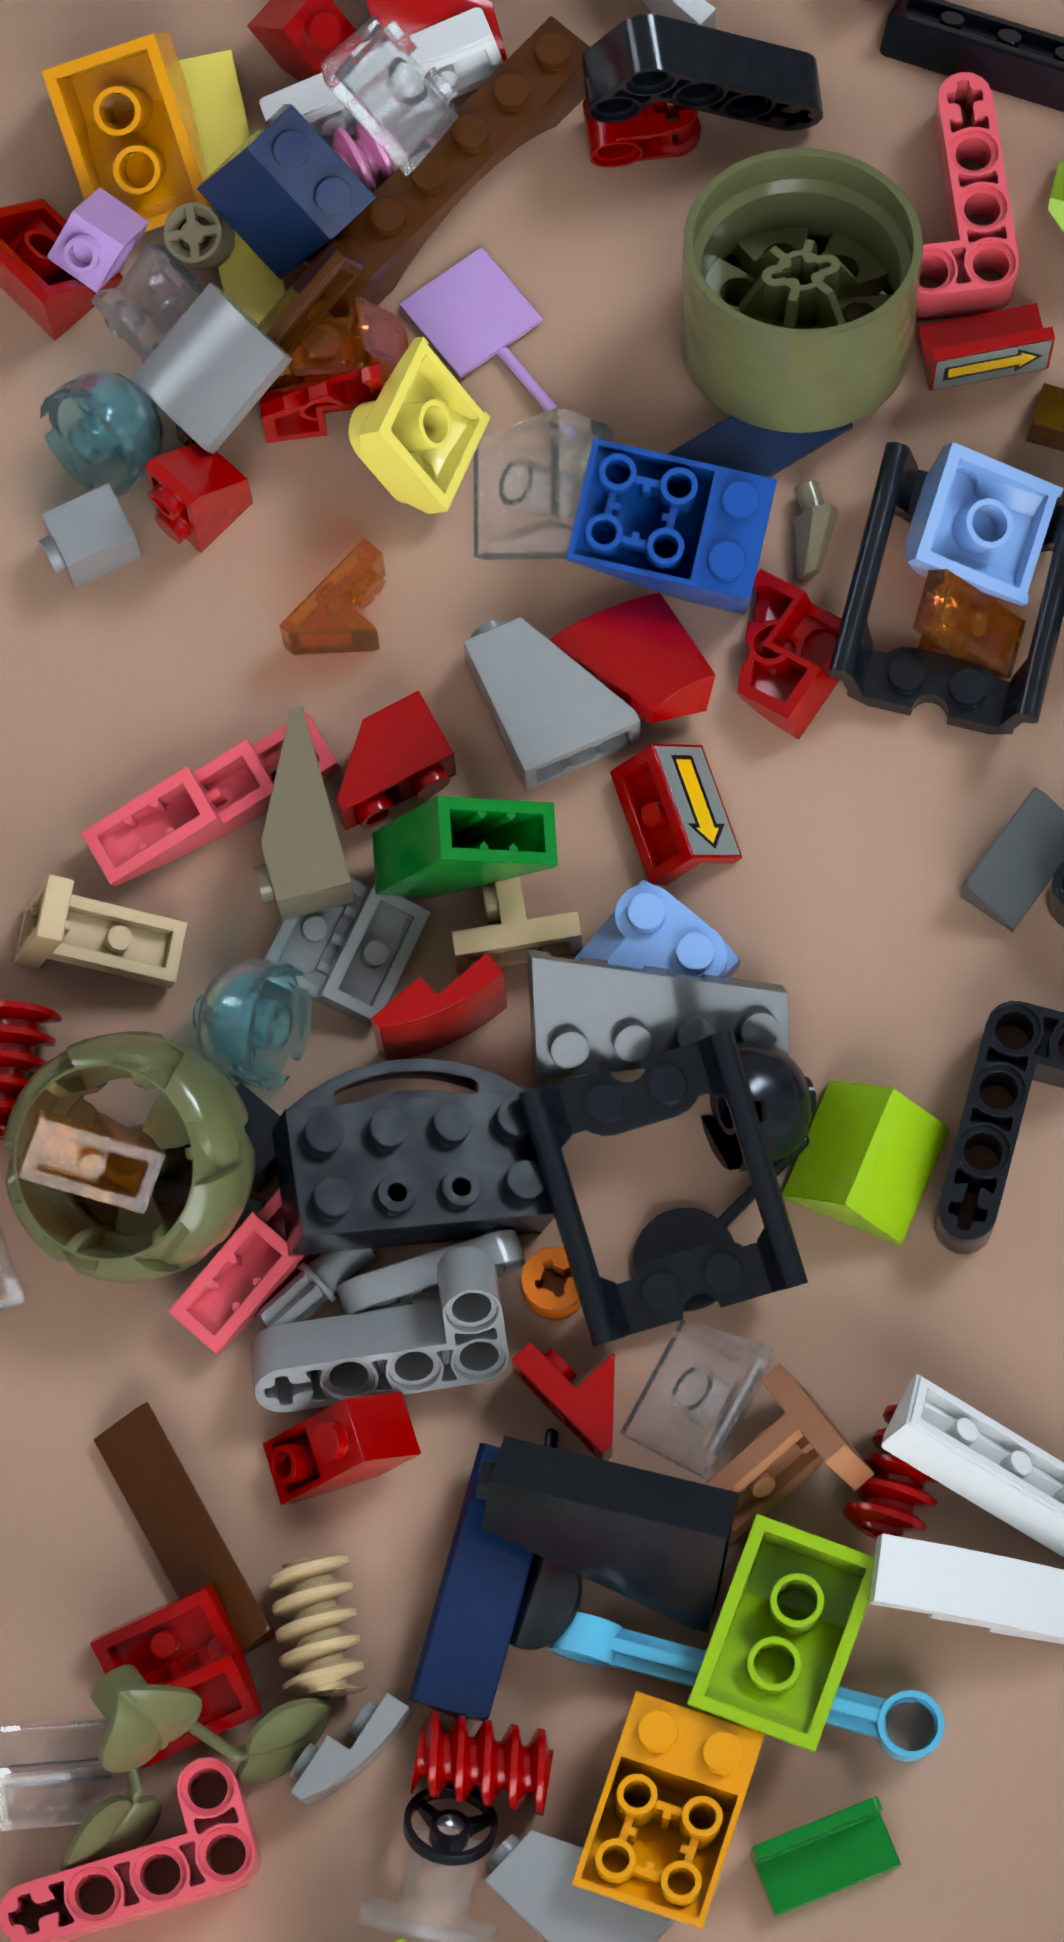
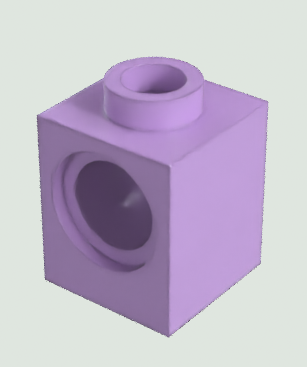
M99 187L73 210L46 258L97 293L123 269L150 222Z

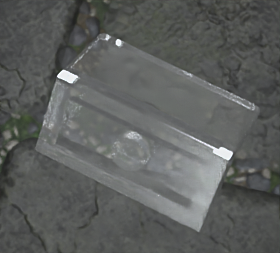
M106 1718L0 1727V1831L80 1825L87 1815L103 1800L115 1795L125 1796L129 1784L126 1773L109 1772L99 1761L101 1740L109 1724Z

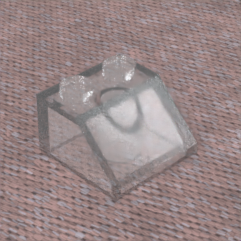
M375 14L320 64L324 83L401 171L408 176L417 168L459 117L456 107L451 102L458 93L435 66L426 73L411 54L418 49V46L396 20L385 26Z
M558 406L480 439L474 453V557L482 560L566 559L593 438L612 442V426Z

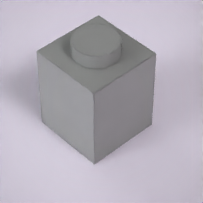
M109 483L41 514L48 536L39 540L40 546L53 572L57 574L66 570L75 589L142 557L135 533Z

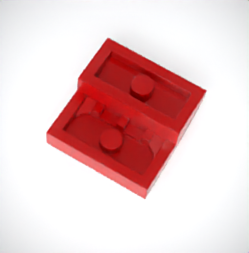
M485 953L438 995L421 977L417 978L371 1018L378 1053L385 1061L408 1059L447 1046L480 1028L507 1008L504 971Z
M212 1583L98 1635L90 1642L105 1675L119 1666L130 1664L136 1667L148 1684L178 1686L196 1692L202 1701V1710L197 1722L216 1735L257 1717L263 1712L244 1654ZM187 1731L181 1737L169 1742L165 1749L159 1750L150 1761L141 1767L144 1769L202 1742V1740Z

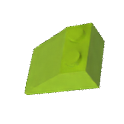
M756 1514L687 1705L815 1753L869 1603L874 1557Z

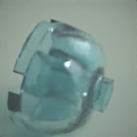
M97 370L78 375L63 383L49 394L40 408V418L49 413V421L52 429L44 435L49 448L61 466L77 482L88 489L94 486L96 480L101 485L109 483L116 497L126 494L147 475L145 465L153 457L160 455L163 446V426L157 404L136 382L119 373Z
M247 959L223 968L208 984L204 993L196 1000L192 1018L201 1052L215 1063L229 1079L248 1086L273 1090L284 1085L290 1078V1076L280 1073L286 1066L289 1054L293 1060H301L311 1027L312 999L309 989L298 987L295 976L304 975L299 967L268 959Z

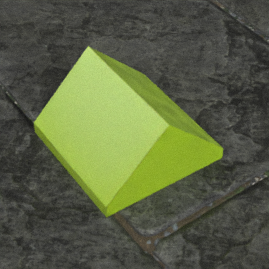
M830 1080L807 1134L810 1142L797 1157L782 1193L783 1199L901 1247L950 1128L893 1087Z

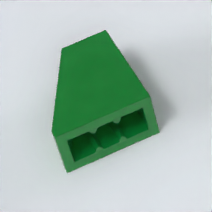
M436 796L372 833L376 895L437 897L558 866L553 802Z

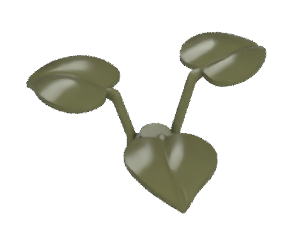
M130 1664L111 1670L98 1681L91 1693L92 1701L109 1722L101 1740L99 1761L109 1772H125L129 1783L125 1796H111L103 1800L87 1815L71 1839L63 1857L60 1870H68L136 1849L148 1838L160 1818L161 1804L153 1795L142 1796L144 1786L138 1767L150 1761L159 1750L165 1749L169 1742L176 1740L189 1731L229 1760L240 1762L236 1770V1777L242 1784H262L272 1781L292 1770L304 1749L310 1743L316 1745L325 1730L333 1703L329 1698H326L325 1701L317 1698H302L284 1703L271 1710L258 1721L248 1734L245 1745L234 1746L197 1722L202 1710V1701L193 1690L171 1685L148 1684L136 1667Z

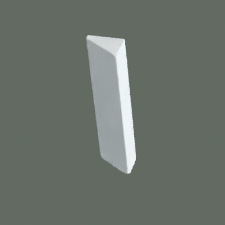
M476 7L269 94L260 99L259 104L265 121L284 104H292L332 148L334 129L342 127L355 140L356 121L364 118L375 131H377V128H385L479 88L504 62L483 10L480 7Z
M919 1374L912 1377L884 1433L881 1447L1064 1557V1462Z

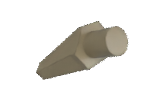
M806 481L795 487V493L801 509V514L793 518L797 580L800 583L810 580L820 573L838 515V510L834 505L824 503L817 481Z

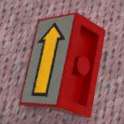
M1034 303L917 326L916 338L929 391L1047 369L1051 360L1055 334L1053 326L1043 328L1038 305Z
M650 744L610 771L649 883L653 885H668L699 864H734L742 859L702 745Z

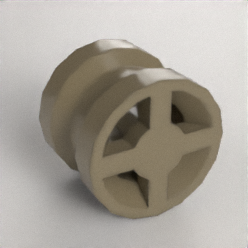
M188 202L176 207L169 214L164 224L163 238L166 248L175 258L197 269L211 270L221 266L229 259L235 247L234 229L217 211L202 203ZM212 236L203 246L204 250H201V244L205 241L206 237Z

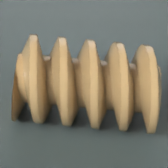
M331 1554L296 1559L282 1565L284 1569L273 1574L268 1579L271 1590L288 1594L272 1605L275 1617L291 1621L281 1626L275 1632L276 1640L283 1645L296 1647L279 1658L281 1669L299 1673V1675L287 1680L282 1685L285 1696L295 1699L317 1698L321 1700L349 1695L367 1689L348 1684L347 1677L365 1668L364 1661L344 1657V1650L360 1643L361 1636L360 1634L341 1631L340 1624L358 1615L357 1608L337 1604V1597L353 1590L354 1584L352 1581L336 1579L333 1576V1571L351 1563L349 1555Z

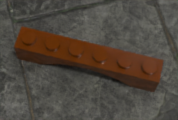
M550 16L373 193L376 198L333 238L339 241L364 267L361 274L328 312L353 331L394 290L427 239L473 186L518 147L537 135L556 127L586 97L582 55L590 46L553 16ZM324 246L303 262L304 270Z

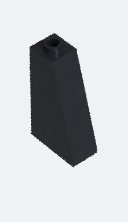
M504 1436L496 1462L485 1459L478 1478L475 1498L486 1501L482 1529L690 1628L708 1633L721 1587L739 1495L738 1492Z

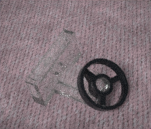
M446 1784L439 1798H431L429 1790L426 1788L412 1797L404 1813L403 1832L407 1843L412 1848L400 1904L363 1896L357 1924L364 1929L422 1942H496L498 1935L496 1925L467 1919L479 1859L492 1849L496 1841L498 1830L496 1811L493 1806H483L481 1794L474 1790L471 1791L466 1802L475 1806L483 1814L467 1817L462 1812L453 1809L439 1811L428 1802L442 1798L456 1799L453 1784ZM416 1810L430 1828L429 1830L417 1827L415 1833L411 1824V1818ZM486 1827H490V1832L484 1841L470 1839V1837Z

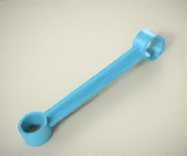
M577 1612L568 1629L548 1647L550 1652L574 1661L600 1667H616L689 1688L694 1687L707 1651L625 1629L607 1619L582 1612ZM839 1686L826 1721V1725L876 1738L880 1748L888 1756L903 1762L917 1761L929 1755L940 1743L945 1728L944 1716L937 1702L929 1695L916 1690L901 1691L888 1699ZM902 1703H917L929 1712L933 1720L934 1733L931 1734L927 1744L916 1751H906L904 1748L896 1745L890 1739L886 1730V1716L893 1707Z

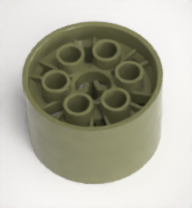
M811 148L780 149L751 156L728 167L703 188L690 208L684 227L680 345L684 364L690 377L713 404L727 414L753 426L780 432L807 433L830 430L857 421L881 406L894 393L903 380L911 360L923 256L921 225L913 205L904 192L885 174L858 159L832 151ZM739 265H743L750 274L740 270L737 267ZM880 291H884V292L887 294V295L870 296V295L875 294V293H878V292H880ZM783 319V320H784V324L782 325L781 323H779V322L776 321V320ZM811 321L817 323V325L809 328L796 329L798 324H806Z

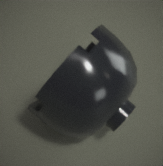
M761 1041L736 1042L772 1163L781 1162L799 1148L806 1136L811 1114L816 1108L815 1088L811 1080L804 1076L797 1063L785 1051ZM709 1093L713 1116H701L711 1150L724 1168L728 1170L740 1169L739 1172L747 1171L726 1099Z

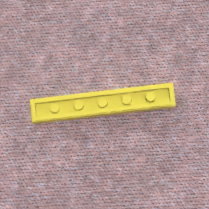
M231 49L179 60L190 95L207 177L251 136ZM235 232V247L229 259L218 267L223 293L257 323L256 326H258L285 294L283 278L280 280ZM298 348L290 356L293 360L270 387L305 380Z

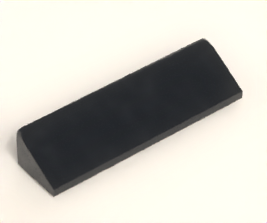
M896 0L887 18L880 46V53L883 56L946 76L960 72L974 73L981 76L989 84L991 90L1064 112V37L944 0Z

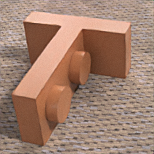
M780 1363L760 1381L785 1411V1414L770 1427L760 1432L748 1447L721 1471L713 1474L705 1483V1485L739 1493L729 1545H732L752 1527L756 1514L764 1516L824 1462L854 1491L875 1474L811 1393Z

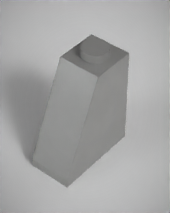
M522 617L507 623L500 619L490 621L477 628L471 634L470 639L463 641L466 665L526 791L641 742V721L636 711Z
M533 1830L521 1841L514 1834H511L485 1863L493 1871L485 1879L487 1887L545 1942H657L676 1922L661 1915L572 1886L583 1847Z

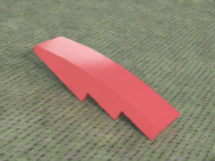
M304 712L322 779L324 780L342 768L312 717L307 712ZM287 724L255 744L245 739L194 772L186 766L80 832L109 884L112 887L118 886L170 863L267 813Z
M280 1188L258 1214L251 1212L168 1311L215 1354L219 1355L258 1316L259 1309L293 1280L299 1273L297 1266L301 1262L307 1265L316 1255L289 1256Z

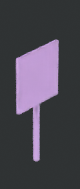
M482 247L399 303V307L460 379L497 354L564 434H571L574 427L507 348V346L542 323L543 318Z

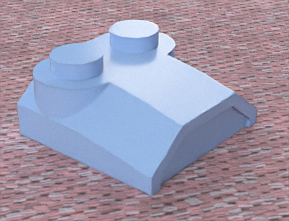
M949 443L943 446L925 478L905 540L906 562L910 564L915 572L927 579L939 580L946 578L994 597L1024 606L1028 603L1030 595H1027L1056 501L1061 497L1064 488L957 443Z
M642 880L638 886L627 890L620 897L614 913L574 958V960H580V957L607 960L610 965L643 969L644 966L665 968L674 974L701 977L703 974L730 977L740 966V958L719 933L665 889L645 880Z

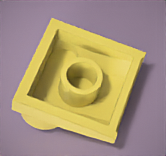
M423 336L413 339L383 386L377 400L363 402L354 409L348 427V437L357 456L397 501L409 504L427 514L448 511L491 417L487 412H483L428 346L429 342Z

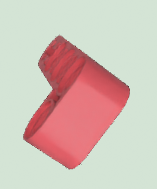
M960 72L949 76L939 88L934 122L952 241L923 245L920 277L929 276L936 278L942 285L936 288H924L919 285L916 318L920 320L963 317L1002 310L1009 304L1014 295L1019 268L1018 249L993 94L989 84L981 76L970 72ZM961 109H965L966 116L971 118L970 127L962 129L963 118ZM965 160H975L981 163L984 168L968 170L959 163ZM975 214L985 215L993 223L986 226L976 225L967 218ZM990 269L998 272L1003 278L997 281H986L981 279L976 272Z
M212 1757L198 1758L189 1763L180 1773L177 1782V1796L187 1830L186 1834L15 1886L6 1893L0 1903V1927L3 1933L13 1942H68L238 1890L248 1885L258 1874L261 1856L243 1787L234 1771L223 1761ZM208 1774L223 1776L227 1782L228 1791L222 1803L210 1809L197 1807L193 1800V1789L198 1780ZM225 1839H236L241 1841L245 1847L246 1857L244 1864L238 1871L232 1874L222 1875L214 1872L211 1866L213 1849L219 1842ZM169 1858L175 1860L180 1868L178 1885L167 1894L156 1895L151 1893L146 1885L148 1869L154 1862L160 1859ZM105 1878L110 1880L115 1890L113 1904L107 1911L101 1914H87L81 1902L83 1889L89 1882L95 1879ZM64 1888V1903L74 1919L73 1923L67 1925V1917L56 1912L39 1919L38 1926L40 1931L33 1933L31 1929L24 1925H18L17 1918L27 1913L26 1902L32 1899L35 1904L42 1908L61 1905L63 1902L57 1895V1891Z

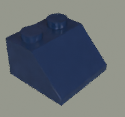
M284 104L196 187L199 193L280 280L330 242L376 198L292 104Z

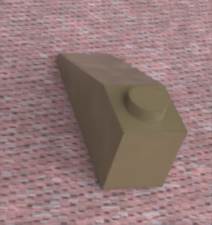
M303 707L292 709L289 713L261 838V847L266 864L254 867L263 903L276 901L282 921L355 901L350 875Z

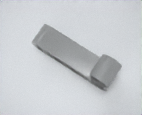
M462 1246L446 1253L437 1265L440 1300L280 1324L265 1328L255 1336L251 1343L254 1395L258 1403L265 1409L273 1412H294L332 1406L344 1398L402 1392L405 1395L483 1383L497 1378L508 1366L509 1352L496 1266L492 1256L485 1250L474 1246Z

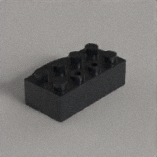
M426 1058L397 1059L373 1063L331 1078L309 1091L291 1107L283 1111L272 1129L289 1256L470 1240L492 1232L508 1229L515 1230L517 1235L542 1233L555 1216L518 1093L530 1089H524L501 1076L477 1067L453 1061ZM394 1078H422L444 1081L476 1092L455 1094L435 1090H402L380 1094L350 1104L336 1105L333 1100V1095L346 1089L369 1082Z

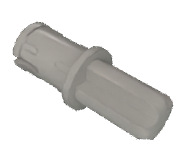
M372 1249L321 1253L309 1265L301 1262L297 1266L300 1273L259 1309L258 1316L265 1328L280 1324L305 1321L325 1302L333 1305L337 1301L334 1296L337 1292V1287L341 1283L353 1278L369 1262H373L376 1259L375 1253Z

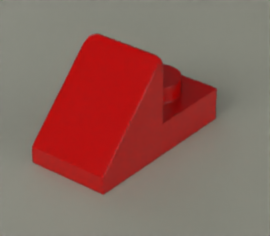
M529 1342L511 1359L513 1373L596 1458L608 1461L613 1456L615 1354L610 1355L575 1388L570 1382L576 1377V1374L566 1361L553 1349L549 1348L542 1354Z

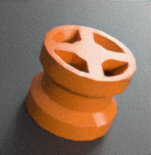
M547 1247L532 1254L524 1264L521 1275L524 1301L531 1312L542 1319L551 1321L567 1319L577 1313L581 1304L564 1248ZM554 1272H555V1273H559V1274H561L562 1276L569 1275V1277L562 1278V1277L559 1276V1275H555Z

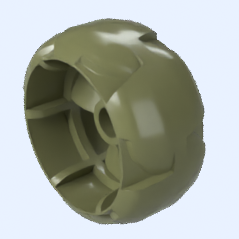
M142 1031L112 1033L81 1040L69 1045L67 1050L45 1062L29 1079L12 1107L3 1140L5 1148L12 1151L5 1180L12 1207L28 1235L45 1253L58 1261H68L77 1272L88 1277L111 1283H139L187 1269L200 1262L216 1245L227 1238L246 1207L251 1194L256 1167L255 1148L244 1128L248 1122V1111L239 1092L226 1074L209 1058L189 1045L166 1039L162 1034ZM121 1078H132L134 1085L145 1090L158 1088L162 1092L153 1104L144 1124L121 1128L114 1132L95 1107L83 1099L85 1095L97 1093L108 1084V1081ZM101 1157L102 1166L108 1177L115 1183L125 1186L115 1223L103 1224L83 1201L74 1180L67 1171V1167L76 1165L75 1158L89 1159ZM191 1160H193L192 1183L185 1207L176 1219L165 1221L161 1210L145 1183L176 1176L182 1173L189 1166Z

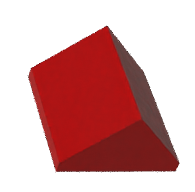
M43 198L1 207L0 287L56 341L116 289L123 276L118 272L96 293L47 259L48 253L67 221Z

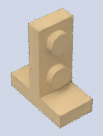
M520 876L482 886L488 923L500 922L501 924L451 932L458 974L465 972L485 953L499 967L527 963V949L550 952L553 957L576 955L582 950V933L578 911L527 919Z
M51 874L47 876L26 903L13 964L38 970L47 959L168 988H171L176 983L188 922L73 895L74 880Z

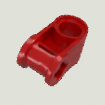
M586 98L582 104L589 158L592 164L598 167L618 168L634 162L680 157L696 148L700 140L701 125L697 117L698 110L655 101L640 114L629 120L617 123H603L595 121L588 116ZM678 117L677 121L667 122V118ZM678 133V142H673L672 135Z

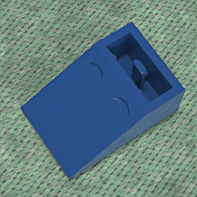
M593 438L566 560L687 602L746 614L752 595L777 479Z

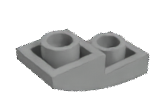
M386 1693L379 1705L368 1701L355 1719L348 1733L349 1736L356 1739L351 1749L343 1746L328 1735L319 1748L310 1743L301 1753L289 1774V1778L297 1782L290 1792L294 1799L304 1806H309L331 1795L365 1771L388 1748L413 1715L410 1707L389 1693Z

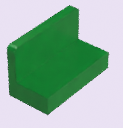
M878 1796L751 1847V1859L775 1917L901 1866L880 1814L883 1808Z

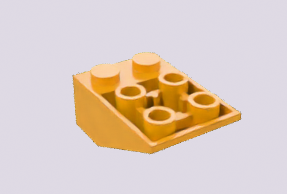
M636 1691L572 1881V1886L703 1930L765 1734Z

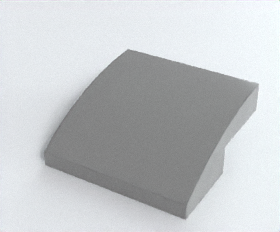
M211 282L132 378L205 451L214 454L293 358L256 326L257 323Z
M350 877L355 901L284 921L281 920L256 974L294 993L372 1024L371 1018L388 1004L431 911L402 896L376 895L375 883L369 887Z

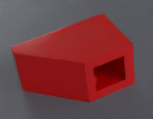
M270 0L247 25L278 65L299 82L372 51L332 0Z
M197 443L153 457L145 465L151 487L148 496L158 512L154 517L157 524L175 542L181 544L186 539L201 553L253 504L248 479L217 451L214 454L209 453Z
M419 690L362 720L336 799L340 821L346 831L358 824L363 828H367L382 822L394 812L393 806L415 795L418 799L430 797L444 789L450 782L449 777L457 774L454 752Z
M402 1392L344 1398L262 1443L281 1505L296 1503L378 1477L421 1454Z

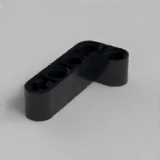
M644 14L624 20L589 47L582 55L588 116L598 122L617 123L629 120L640 114L655 101L784 131L810 128L823 119L817 60L812 54L661 15Z
M1008 1001L998 1005L991 1011L987 1019L935 1217L934 1230L938 1241L946 1249L956 1254H970L979 1251L987 1244L992 1234L1032 1080L1064 1088V1059L1058 1050L1064 1044V1012L1022 1001ZM1005 1026H1016L1026 1033L1029 1043L1019 1049L1008 1048L1000 1043L995 1032ZM991 1085L1001 1086L1010 1092L1014 1103L1005 1109H993L983 1102L980 1091ZM976 1145L985 1146L996 1154L998 1164L989 1170L975 1169L966 1161L964 1152ZM966 1190L971 1193H979L973 1212L974 1222L970 1230H962L957 1227V1216L961 1211Z

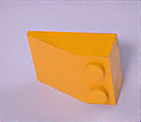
M169 32L152 33L41 71L84 201L101 187L150 222L145 232L163 227L169 214L182 204L198 202L214 209L196 189L207 178L189 91Z

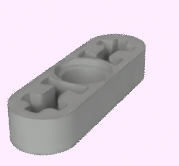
M512 1229L492 1232L353 1277L337 1287L344 1314L417 1304L440 1296L437 1265L446 1253L462 1246H474L489 1253L494 1260L497 1277L509 1274L526 1263L517 1232Z

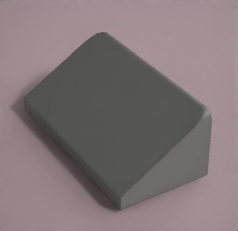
M1034 787L963 884L960 897L1013 932L1051 881L1059 865L1064 862V811L1046 793Z

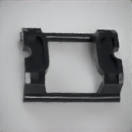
M888 442L884 449L828 674L843 681L847 688V696L867 706L910 716L913 709L918 705L934 703L945 711L947 725L986 734H1013L1014 729L1023 722L1037 723L1064 617V491L1056 501L1041 548V552L1053 551L1028 658L1012 676L1010 682L996 679L995 675L986 666L975 661L915 647H899L888 653L873 650V642L867 619L893 516H899L911 524L925 478L928 474L927 471L918 470V465L908 446L899 442Z
M732 1029L707 1036L689 1045L646 1057L644 1073L633 1082L618 1081L613 1077L610 1069H606L559 1084L541 1086L518 1093L593 1347L684 1319L683 1310L686 1302L698 1294L712 1296L722 1308L808 1283ZM709 1093L726 1099L764 1225V1229L757 1242L742 1246L730 1240L714 1241L660 1257L643 1264L634 1273L631 1280L619 1284L600 1277L562 1147L572 1134L588 1130L590 1133L600 1136H614L678 1117L688 1112L697 1102L698 1097Z

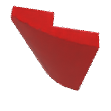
M660 592L635 598L599 611L576 622L549 639L569 657L593 672L592 675L623 699L639 716L650 723L707 711L716 674Z

